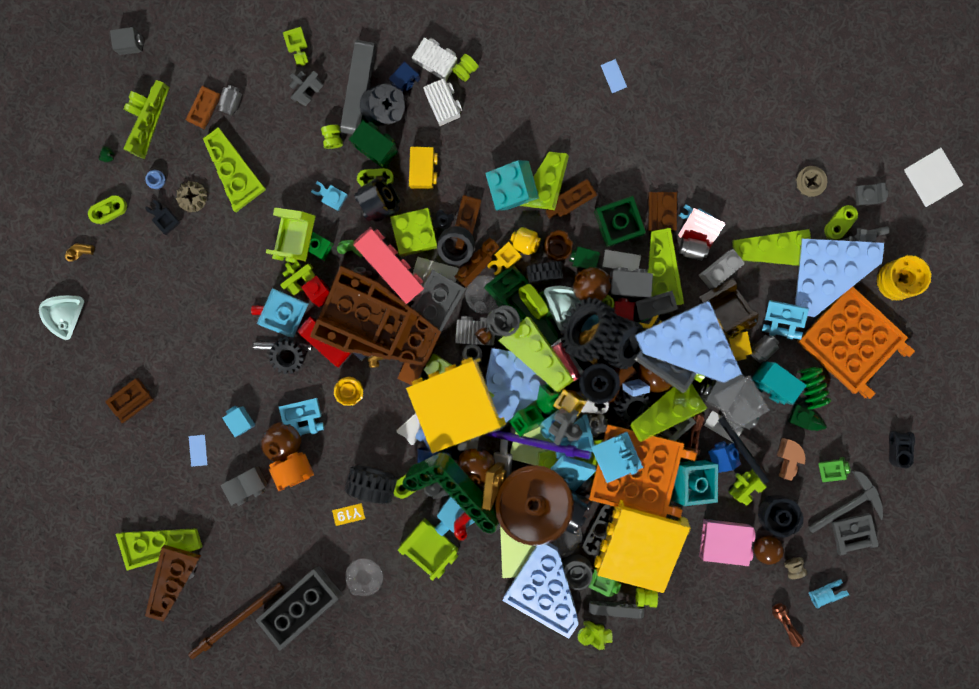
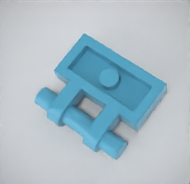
M769 300L765 320L772 321V325L763 324L762 332H767L772 336H786L787 339L791 340L793 338L801 340L803 332L795 331L796 326L805 327L809 308ZM778 323L787 324L790 327L789 329L780 328Z
M318 398L279 407L283 425L291 424L299 432L300 436L307 433L316 434L318 431L325 429L323 422H315V418L322 416ZM308 420V426L299 427L298 422Z

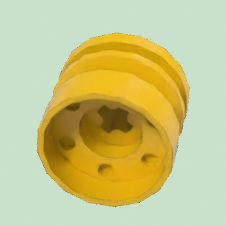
M907 255L886 263L877 274L879 291L891 300H903L922 294L931 282L929 266L923 259L916 256Z

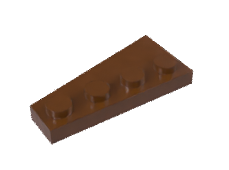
M163 545L145 613L146 617L160 621L166 619L202 555Z

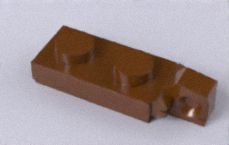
M586 179L558 196L555 210L548 209L545 213L549 219L556 214L559 217L565 216L595 198L597 193L589 180Z
M463 195L455 226L463 227L473 235L482 200ZM457 238L456 249L463 250L465 241Z
M491 238L487 239L482 247L472 255L470 260L458 270L454 277L465 287H468L493 260L491 256L499 248L498 244Z

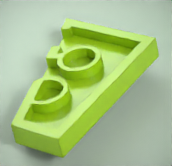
M548 152L533 177L539 198L520 206L555 210L569 158L567 153Z

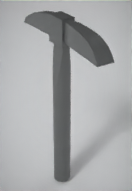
M852 470V473L864 489L863 493L808 527L810 532H816L866 500L871 501L882 520L883 507L878 496L879 493L867 476L862 472Z

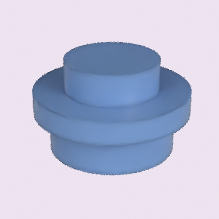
M151 170L146 175V184L152 189H160L165 184V175L159 170Z

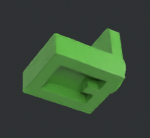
M840 457L839 460L819 462L822 482L846 480L848 473H851L849 462H845L844 457Z
M595 569L592 581L588 587L611 597L619 592L621 583L597 576V570Z

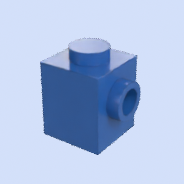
M725 441L714 444L715 447L708 451L711 461L718 464V473L732 471L741 465L739 452L735 448L734 443L726 444Z

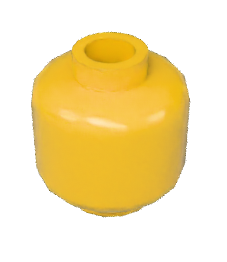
M523 227L518 229L517 232L514 231L510 240L518 252L526 255L535 253L540 245L538 233Z

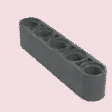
M361 40L355 41L341 121V133L353 134L360 123L364 121L365 116H362L360 111V99L370 88L376 43Z

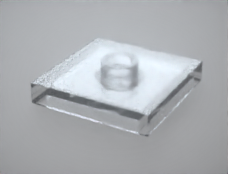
M746 376L713 395L733 430L769 411L750 376Z

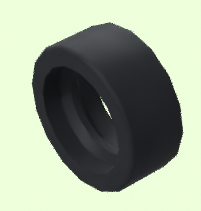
M453 226L445 229L438 240L437 251L442 260L452 265H461L468 262L472 257L475 246L474 237L463 227ZM451 237L460 238L467 244V250L462 254L451 253L445 247V241Z

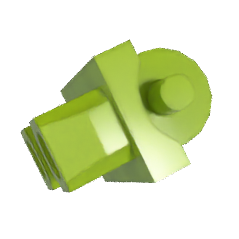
M287 262L285 264L287 270L282 274L285 277L290 274L292 276L280 285L295 296L303 290L297 283L301 277L306 283L315 277L312 271L313 267L311 264H307L297 272L296 270L301 266L299 262L293 265Z
M752 469L749 473L746 472L742 476L736 473L735 477L738 480L728 492L740 503L748 505L753 499L750 494L754 490L758 493L762 492L766 485L762 483Z
M584 621L585 627L578 632V641L581 644H591L598 650L605 649L604 644L613 641L610 629H604L602 624L595 625L591 621Z

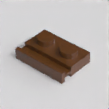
M649 192L648 231L671 228V231H676L677 192Z
M135 378L105 402L123 424L155 399L150 396L149 391L139 378Z

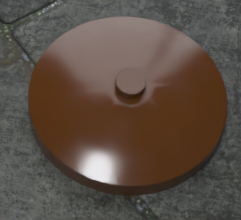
M532 465L514 471L502 483L497 494L496 514L498 521L509 537L522 544L539 546L556 540L567 529L573 516L574 500L569 485L561 475L544 466Z

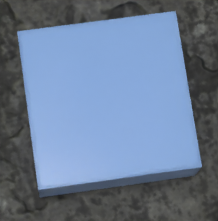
M640 379L624 382L623 390L635 397L649 393L650 386Z

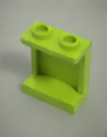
M274 208L273 215L280 217L281 221L275 249H266V253L273 255L272 259L284 261V258H286L285 261L297 263L298 260L306 261L315 216L302 211Z
M425 518L398 548L402 555L406 554L429 574L432 581L436 577L439 579L446 571L444 567L448 563L452 564L459 556L457 554L458 547L445 536L439 535L435 527Z

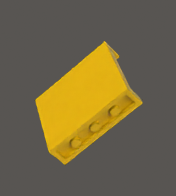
M472 357L461 361L462 365L459 367L453 364L444 368L446 372L440 374L439 371L428 375L429 379L423 381L422 378L412 381V386L406 388L432 453L506 425L504 417L499 418L477 364V362L481 361L480 358L473 360Z
M620 500L618 507L615 506L613 510V521L607 526V537L601 542V553L595 558L594 567H596L597 576L664 593L690 530L687 518L681 517L678 521L624 507L623 500Z

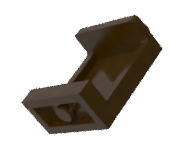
M733 278L699 297V304L707 301L710 303L716 318L719 319L723 327V334L726 340L737 337L746 328H753L759 320V313L757 311L754 312L739 293L737 283Z

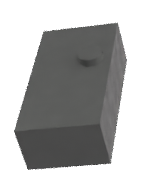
M318 566L255 621L280 651L344 595L323 569Z

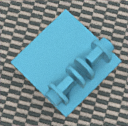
M627 432L591 447L607 483L630 473L635 474L639 469L643 468Z

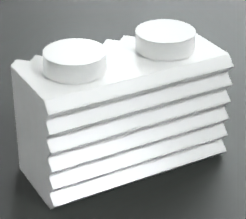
M423 38L412 56L413 62L440 79L445 78L447 81L453 71L452 68L457 64L456 54L448 48L444 50L439 47L440 44L432 38L429 40Z
M445 78L423 87L439 126L460 118L462 108L459 101H454L452 94L455 92L450 82L446 83Z

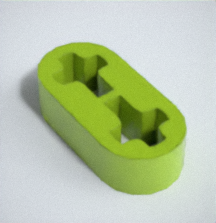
M367 169L358 173L357 181L362 187L365 183L361 178H364L365 174L375 179L379 176L383 177V173H386L387 176H390L386 183L392 184L394 176L389 169Z
M526 284L519 288L520 298L535 318L539 319L548 314L547 305L531 284Z

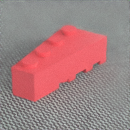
M370 227L354 241V246L407 304L424 289L421 285L423 280L417 274L413 275L409 271L411 267L404 259L399 260L396 256L398 252L391 244L386 245L383 241L385 237L378 229L374 231Z

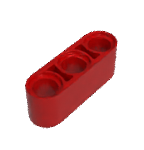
M310 316L297 330L298 333L339 368L351 353L344 352L310 337L316 320Z

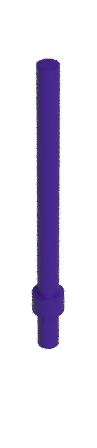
M499 430L483 434L564 453L572 458L577 456L590 459L591 451L578 449L577 446L569 444L567 446H558L552 442L525 436L520 437L517 434Z

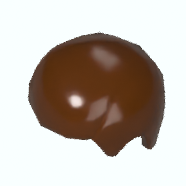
M556 230L551 232L545 239L544 251L551 260L562 261L567 259L572 253L573 242L568 237L567 232Z
M762 536L754 544L755 557L764 564L772 565L778 563L783 557V545L774 536Z

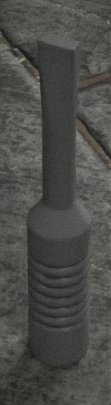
M888 226L868 230L877 233V236L889 234L890 232ZM848 237V238H844V239H842V240H843V241H847V240H849V237Z

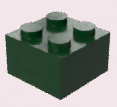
M362 121L349 138V141L354 148L381 168L386 169L398 153L395 140L386 133L382 135L378 131L379 128L373 123L369 122L367 124Z
M633 196L602 206L594 211L606 248L646 233Z

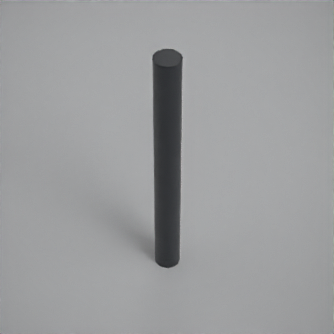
M724 416L720 418L718 422L762 483L765 485L771 481Z

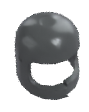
M500 306L493 309L488 314L486 320L487 327L493 334L505 337L516 333L520 324L517 311L510 306Z

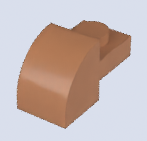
M782 438L777 456L784 458L779 476L792 481L793 477L797 474V462L805 464V453L798 443Z

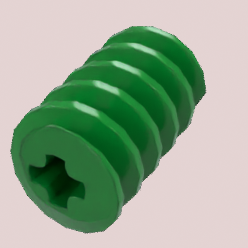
M812 367L797 372L804 374L799 380L806 381L804 383L807 385L805 388H808L803 395H810V398L806 399L805 402L812 403V405L807 409L823 407L831 402V398L825 397L829 394V391L822 390L827 387V383L821 382L825 379V376L818 375L823 372L822 368Z

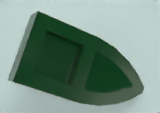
M795 404L788 422L811 431L827 428L823 419L814 411Z

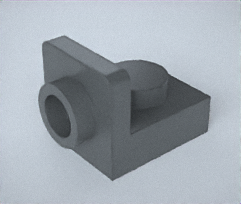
M885 182L856 186V206L886 202L888 189L885 186Z

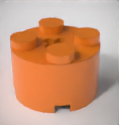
M296 452L287 456L288 460L284 462L279 460L269 465V471L278 491L285 490L287 486L292 487L314 476L306 454Z

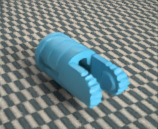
M836 580L824 587L809 592L814 606L820 608L825 604L848 596L847 590L834 595L831 589L840 586L843 583L842 580Z

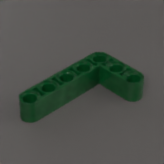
M439 453L410 467L402 482L407 490L414 492L438 482L482 531L486 533L495 532L499 523L496 506L493 504L490 510L482 508L484 493L448 454Z

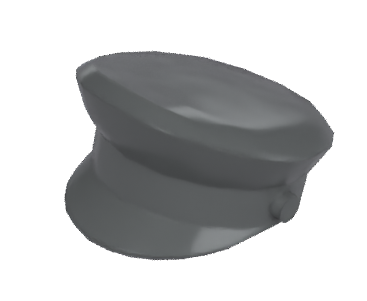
M578 554L566 557L562 563L569 587L574 590H582L589 586L593 575L590 561Z

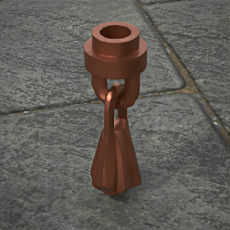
M702 412L692 417L696 424L692 426L688 447H685V449L697 453L695 459L700 454L698 439L704 422ZM692 443H695V448H691Z
M782 603L774 605L772 607L773 616L783 623L791 645L793 647H800L804 643V638L792 625L787 607Z

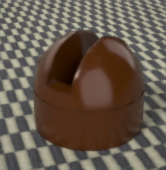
M480 328L475 333L476 338L484 345L492 337L491 331L487 332L488 328Z

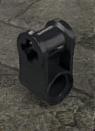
M890 432L889 462L893 466L909 468L913 465L915 435L913 432ZM900 455H903L902 463L899 462Z

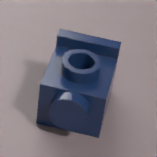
M404 61L389 80L392 86L404 92L409 91L413 87L414 80L418 83L420 77Z

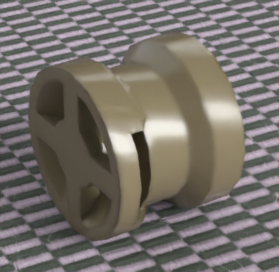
M796 557L784 562L785 567L789 571L787 574L789 579H799L808 574L807 569L803 567V558Z

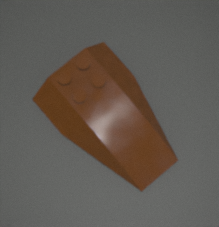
M340 266L310 337L347 353H359L364 356L382 357V359H393L425 366L441 330L377 281Z

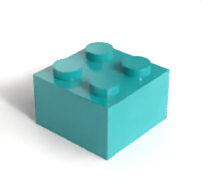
M517 160L485 173L496 210H509L539 198L529 161Z
M763 362L751 378V381L755 383L753 386L757 390L769 393L771 400L778 404L780 402L783 405L786 403L794 404L807 386L775 362Z
M706 460L680 462L672 491V501L683 506L717 503L718 464Z

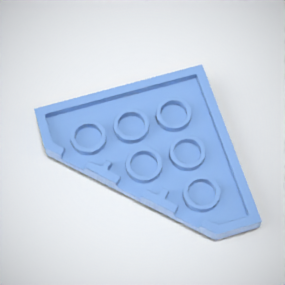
M802 238L795 305L809 308L807 316L815 317L882 263L884 243Z
M708 301L635 335L642 352L646 355L723 383L741 375V371Z
M491 348L485 384L488 391L494 394L492 401L499 418L504 417L505 422L513 418L517 411L526 408L536 401L539 386L547 383L511 351Z
M551 543L536 546L503 596L502 601L569 639L578 626L579 619L559 549Z

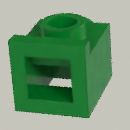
M312 232L308 252L325 261L334 244ZM314 241L318 242V246L316 248L312 247Z
M548 384L540 385L536 405L545 414H553L554 411L559 410L553 405L563 389L560 392H556Z
M531 405L517 411L509 422L521 437L525 433L537 429L545 419L536 406Z

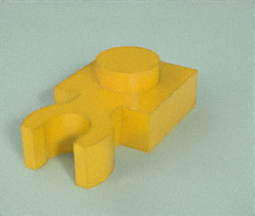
M508 242L495 254L498 259L491 261L487 267L491 268L493 265H496L498 269L494 272V275L497 276L501 274L503 266L508 269L522 255Z

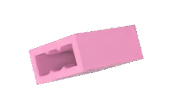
M703 519L699 557L703 561L749 566L750 561L753 559L751 547L756 536L754 528L749 524Z

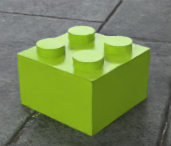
M428 208L390 217L401 257L437 248L436 236Z

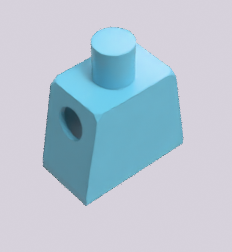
M449 496L437 514L441 522L435 527V530L441 536H444L449 530L454 533L455 520L465 512L451 496ZM472 519L466 523V528L474 523Z

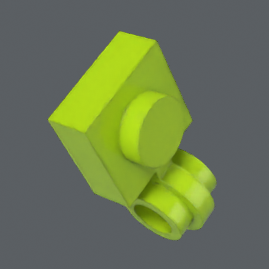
M298 27L283 32L289 53L297 51L294 54L297 66H305V63H308V58L305 51L301 52V49L308 48L302 28Z

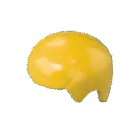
M345 377L340 379L334 386V396L337 402L342 405L353 406L362 400L363 387L357 379Z

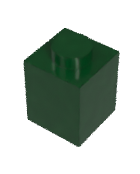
M577 247L576 251L572 250L570 255L571 267L582 270L589 267L596 268L600 252Z

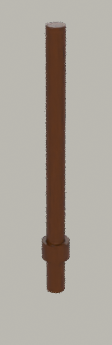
M278 583L209 638L206 637L200 641L199 645L188 653L189 657L194 659L203 651L206 652L213 647V643L284 589L282 583Z

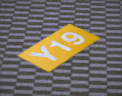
M362 503L332 510L336 526L365 519Z

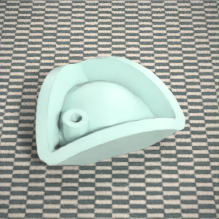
M548 287L544 290L547 305L559 330H565L562 325L568 322L565 319L566 316H571L570 310L572 308L576 310L575 305L577 303L581 304V301L575 296L574 290L571 287Z
M69 295L48 298L40 304V318L53 334L68 340L71 338L84 299L80 296Z

